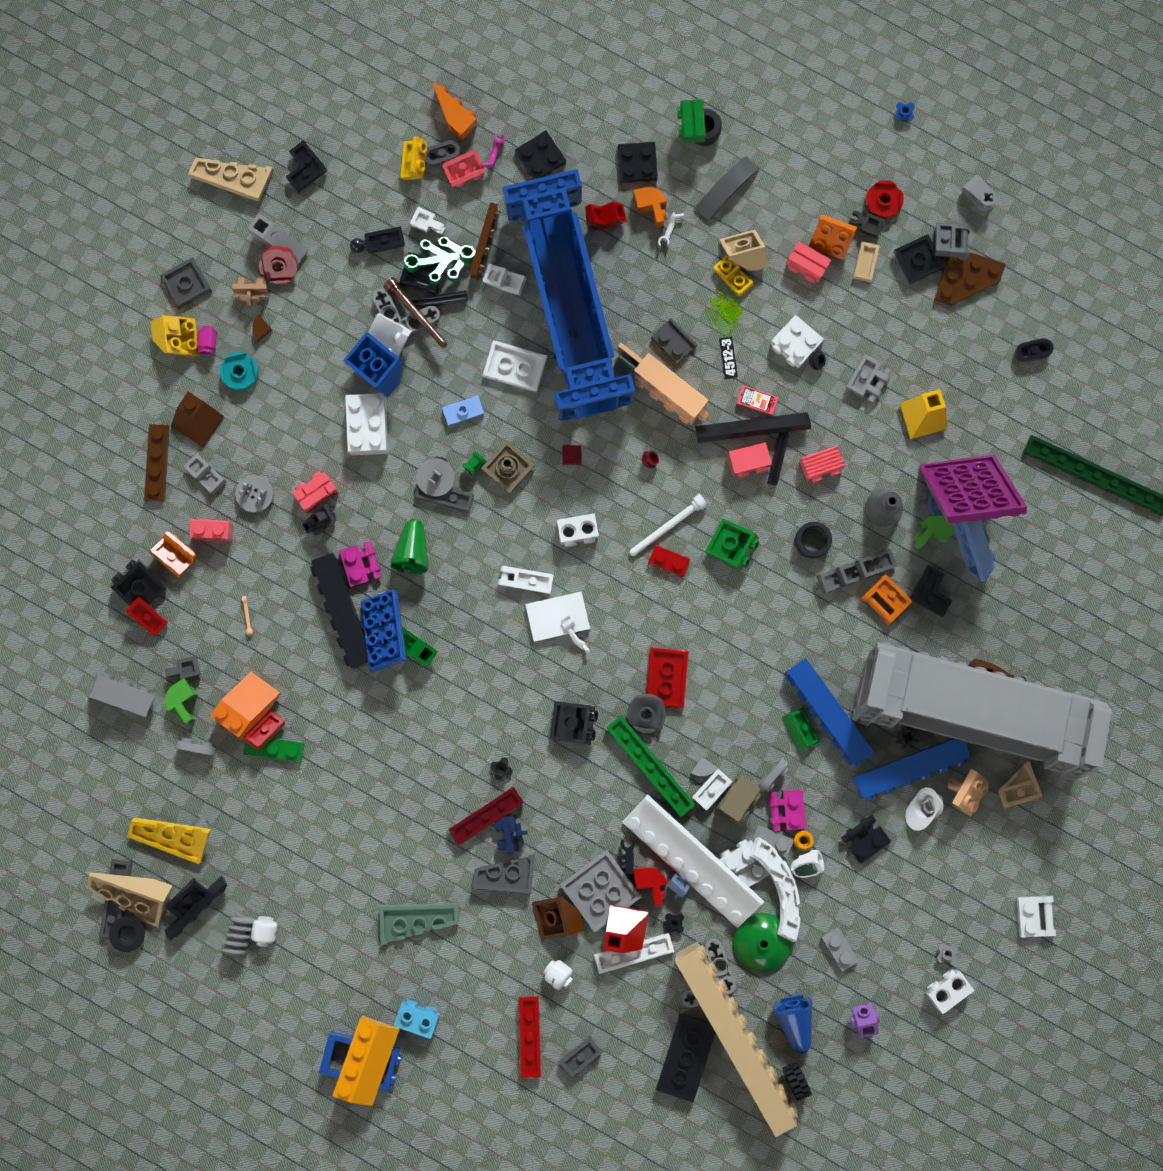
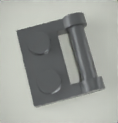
M937 222L935 256L958 257L960 260H967L970 257V251L968 250L970 227L966 224ZM955 233L960 235V248H955Z

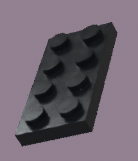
M679 1013L657 1082V1091L694 1103L716 1033L711 1023Z

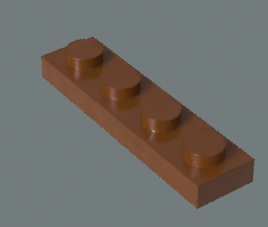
M492 202L489 204L470 270V278L478 280L479 275H483L485 268L483 260L484 257L489 255L490 246H488L490 239L493 240L495 234L494 222H498L500 217L498 205Z
M149 424L144 500L165 501L169 425Z

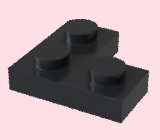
M304 140L289 151L290 155L299 164V167L288 174L286 179L297 193L327 172V168Z
M927 565L909 598L938 616L944 617L953 601L936 591L945 574Z

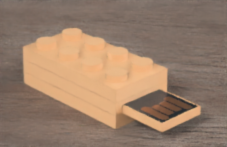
M620 343L618 345L617 353L636 367L633 380H635L634 384L640 389L645 388L649 391L650 397L656 401L659 399L663 402V406L668 411L676 412L679 415L678 418L685 424L690 423L693 425L697 418L703 422L709 418V413L705 410L709 401L706 397L649 353L642 359L624 344Z

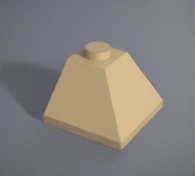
M756 230L719 239L729 260L749 271H757L768 266L766 247Z

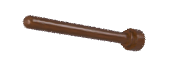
M395 277L390 278L384 284L385 290L389 294L397 296L442 348L447 347L445 339L401 291L398 280Z

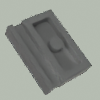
M672 318L651 336V339L676 364L681 362L697 346Z

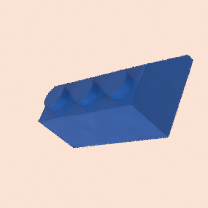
M366 332L343 361L388 398L400 384L402 359L370 333Z

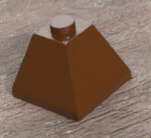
M188 391L176 409L171 427L201 447H204L224 416Z
M562 896L532 902L541 940L570 936L584 931L580 911Z

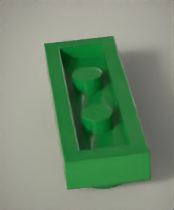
M270 739L258 751L245 741L243 755L302 762L305 743Z

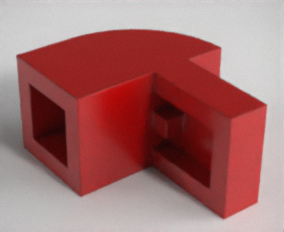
M612 201L603 206L593 204L585 206L586 220L589 225H592L593 230L608 229L627 222L622 203Z
M653 867L634 868L636 889L652 887L654 906L663 905L662 901L666 900L664 888L660 889V886L668 885L665 876Z

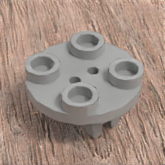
M247 476L236 487V501L247 512L262 513L272 503L274 489L269 481L262 476Z

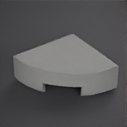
M701 757L691 773L696 776H708L714 773L718 767Z

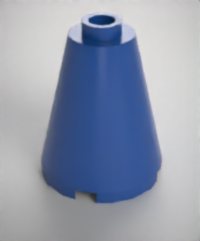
M803 995L782 998V1003L778 1005L777 1002L774 1003V1013L792 1050L798 1054L806 1053L811 1048L812 999L810 997L804 999Z

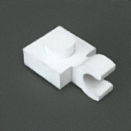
M420 207L417 208L410 222L411 226L428 233L429 229H432L442 235L445 230L444 224L434 220L435 214Z

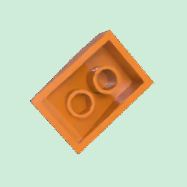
M250 672L219 702L210 717L244 740V736L268 713L281 693L253 672Z

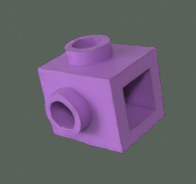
M871 1003L853 1007V1016H850L852 1028H856L859 1039L878 1035L880 1019L877 1010H873Z

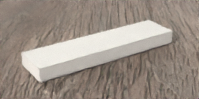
M669 933L644 939L642 950L627 953L603 951L594 954L599 974L673 953L674 949Z

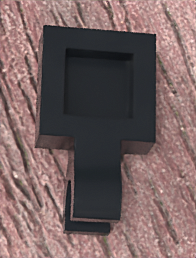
M621 839L620 846L625 851V857H622V869H625L626 874H634L635 841L631 840V846L625 847L624 839Z

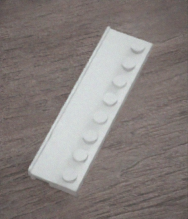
M648 794L622 821L623 824L737 928L764 903L753 890Z

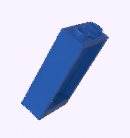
M334 1031L329 1033L319 1073L339 1078L341 1071L330 1068L336 1043L339 1041L351 1045L353 1036ZM393 1047L386 1080L380 1083L379 1089L388 1091L390 1085L394 1086L397 1074H393L395 1066L399 1067L402 1057L399 1054L400 1048Z

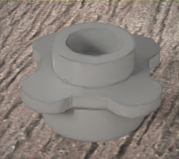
M941 943L938 946V962L955 964V954L958 948L955 945L948 946Z

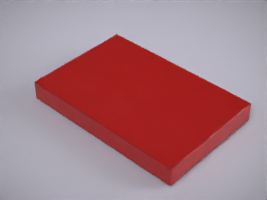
M650 647L646 694H652L662 699L665 707L684 708L689 651Z

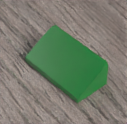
M804 707L782 717L798 751L807 749L820 742Z

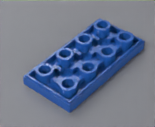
M393 589L361 601L369 671L373 673L405 662L406 654L398 592Z

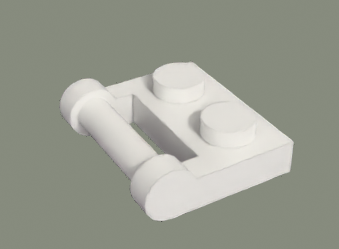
M1053 896L1017 897L1020 937L1056 936L1052 913ZM1038 903H1044L1046 929L1043 930L1040 929Z

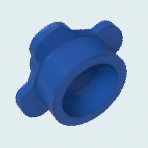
M898 102L896 105V119L912 121L914 118V104Z

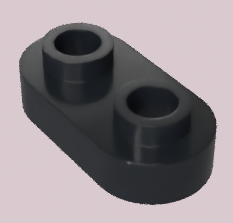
M1046 338L1023 342L1016 347L1015 357L1020 362L1047 358L1053 352V343ZM1044 347L1045 352H1041L1039 348ZM1022 350L1026 351V356L1021 354Z

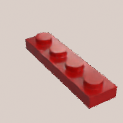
M519 996L521 1078L541 1077L539 996Z

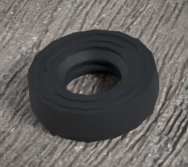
M125 916L119 918L109 929L110 943L121 952L134 951L144 941V926L134 917ZM122 928H133L135 934L131 941L124 942L120 939L119 932Z

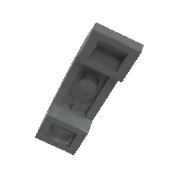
M747 156L742 158L710 189L697 204L695 210L709 221L721 209V206L759 170V167Z

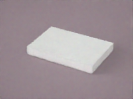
M493 340L483 377L537 392L548 356Z
M582 592L525 604L534 642L569 634L561 623V620L567 616H570L575 623L572 626L574 633L590 629Z

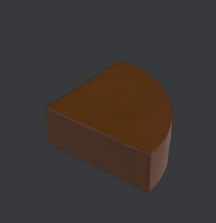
M260 315L255 318L252 330L255 339L259 342L272 329Z

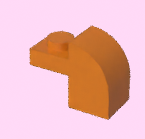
M652 187L634 190L633 198L637 214L652 211L656 228L663 227L664 220H667L665 209H661L667 206L665 195L660 190Z

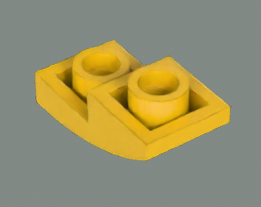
M727 255L713 267L722 280L739 297L754 285L753 281L740 270V266L729 260Z

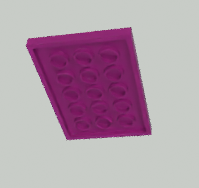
M995 455L919 464L920 473L947 524H959L966 521L977 522L981 519H998L1004 516L1016 517L1020 514H1027L1026 504Z

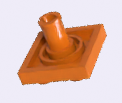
M821 214L809 247L844 260L857 227Z

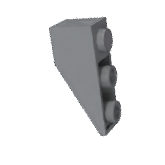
M259 213L248 226L251 235L267 246L290 248L298 264L308 252L295 239Z

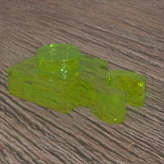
M718 291L716 295L720 300L715 301L711 298L710 303L715 307H719L717 313L731 325L744 310L731 298L726 301L723 293Z

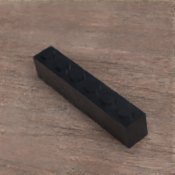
M330 553L311 560L313 566H310L313 576L318 578L319 584H317L320 595L324 594L326 601L323 604L326 612H330L333 618L330 620L333 630L338 632L339 637L336 639L340 649L344 648L346 655L343 658L346 666H350L354 670L367 665L365 633L336 555Z

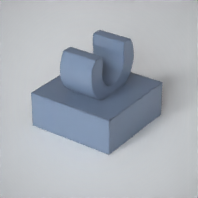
M676 872L668 882L666 892L672 889L676 893L673 897L674 899H677L679 896L682 898L691 885Z

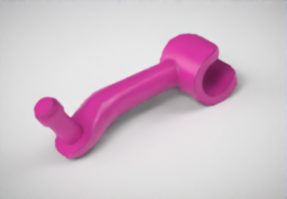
M495 134V145L490 155V162L481 163L482 168L487 166L492 168L494 166L498 150L505 143V134L502 135L501 141L497 139Z

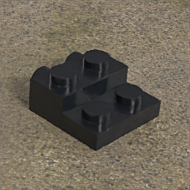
M140 559L137 561L131 560L125 566L127 570L122 575L117 573L111 579L113 583L110 585L128 605L138 596L149 605L167 589Z
M555 701L550 740L591 745V741H594L596 737V731L593 730L594 722L598 720L596 707Z

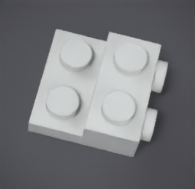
M795 315L774 337L770 344L777 354H782L787 358L786 361L791 366L800 368L824 339Z
M744 839L736 844V849L732 851L727 849L719 854L720 858L718 859L748 887L770 875L756 859L749 856L753 847L752 840L747 842Z

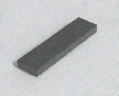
M112 859L109 874L130 876L133 861ZM105 900L99 938L109 939V929L117 919L124 917V911L119 909V904L112 900Z

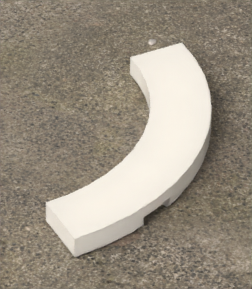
M757 837L749 856L756 859L767 870L776 886L780 901V923L777 934L791 942H796L800 926L798 907L800 900L794 877L787 863L781 859L775 848L760 837Z

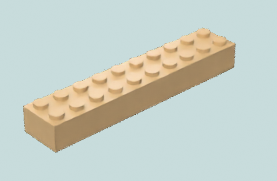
M697 941L677 952L675 962L773 1134L777 1137L797 1126L796 1118H798L796 1112L798 1110L793 1101L789 1102L785 1086L782 1083H778L776 1078L778 1075L774 1067H769L766 1061L768 1060L766 1053L763 1049L759 1050L755 1034L747 1029L746 1025L748 1023L743 1014L739 1015L735 999L733 997L730 998L727 994L728 988L724 980H719L715 964L708 961V953L703 945L700 946Z

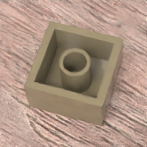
M737 775L716 808L735 821L744 820L750 812L748 810L750 804H755L761 795L758 793L760 788L743 776Z

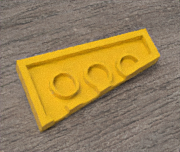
M134 817L130 823L127 837L200 864L203 860L211 829Z

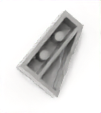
M103 672L101 675L96 673L88 693L90 698L144 717L147 716L154 698V694L150 693L151 689L140 686L138 689L132 686V682L124 679L120 682L114 680V676Z

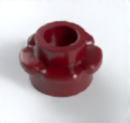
M652 450L649 452L645 451L642 455V463L650 469L655 468L659 463V457Z

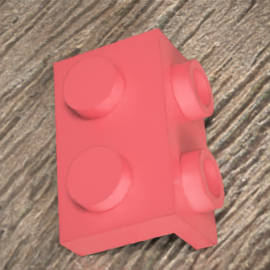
M476 149L441 164L452 187L456 186V188L466 185V181L471 178L477 180L483 177V173L487 172L485 167H481L482 162Z

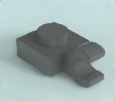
M197 656L176 660L178 666L164 669L166 677L180 674L181 679H187L201 675Z

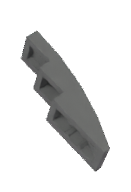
M891 549L822 573L817 576L823 594L895 568L897 564Z

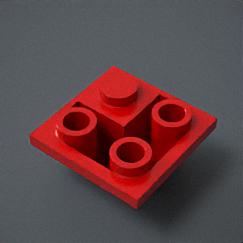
M610 905L603 950L618 953L642 950L649 911Z

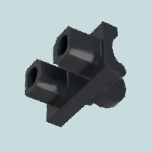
M325 504L307 518V521L302 523V526L307 534L313 532L315 536L320 535L335 523V513L329 510L328 504Z

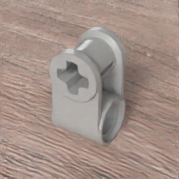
M974 175L961 187L963 194L981 211H990L997 201L995 191L979 175Z

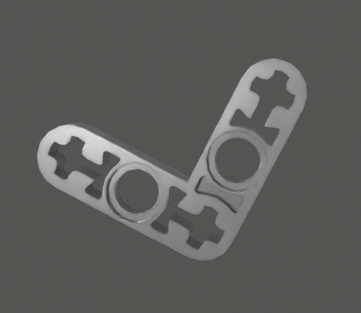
M380 288L374 291L373 301L380 314L384 316L387 310H393L395 316L391 320L411 330L410 336L425 329L421 324L417 328L410 327V320L415 318L412 314L402 319L400 318L387 290ZM379 294H382L383 296L386 295V297H384V300L387 304L386 306H383L381 300H377L379 298ZM428 306L419 310L424 317L429 316L428 312L430 311L437 313L434 315V319L426 318L431 325L436 324L440 320L439 310L435 306Z
M710 938L704 945L708 953L707 958L710 963L713 962L714 964L717 961L725 962V969L721 972L718 971L717 976L719 980L723 979L732 982V985L729 986L730 989L727 990L729 995L734 992L736 983L721 942L715 938ZM713 942L715 945H719L716 951L718 955L722 953V957H716L711 960V957L715 956L712 950H708L711 947L710 943ZM691 988L683 991L681 1001L686 1007L692 1008L700 1005L696 998L693 999V1003L685 1001L688 993L694 996Z

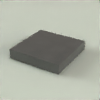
M193 257L160 275L179 309L212 291Z

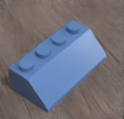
M984 520L953 524L967 571L979 581H985L995 569L993 562L995 561V556L989 549L990 539L983 529L985 526Z

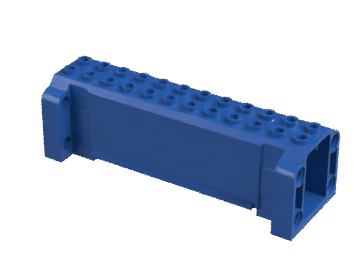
M578 169L502 187L508 220L525 221L523 229L558 367L561 370L564 385L567 386V390L555 393V405L559 420L564 421L588 417L633 403L635 388L631 374L617 378L613 374L611 358L614 357L608 329L578 213H573V209H571V207H575L582 202V184ZM573 329L576 330L578 333V338L576 340Z

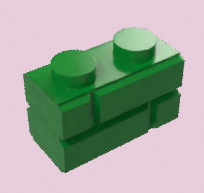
M703 100L680 101V107L677 108V119H681V126H678V137H682L684 144L705 142Z

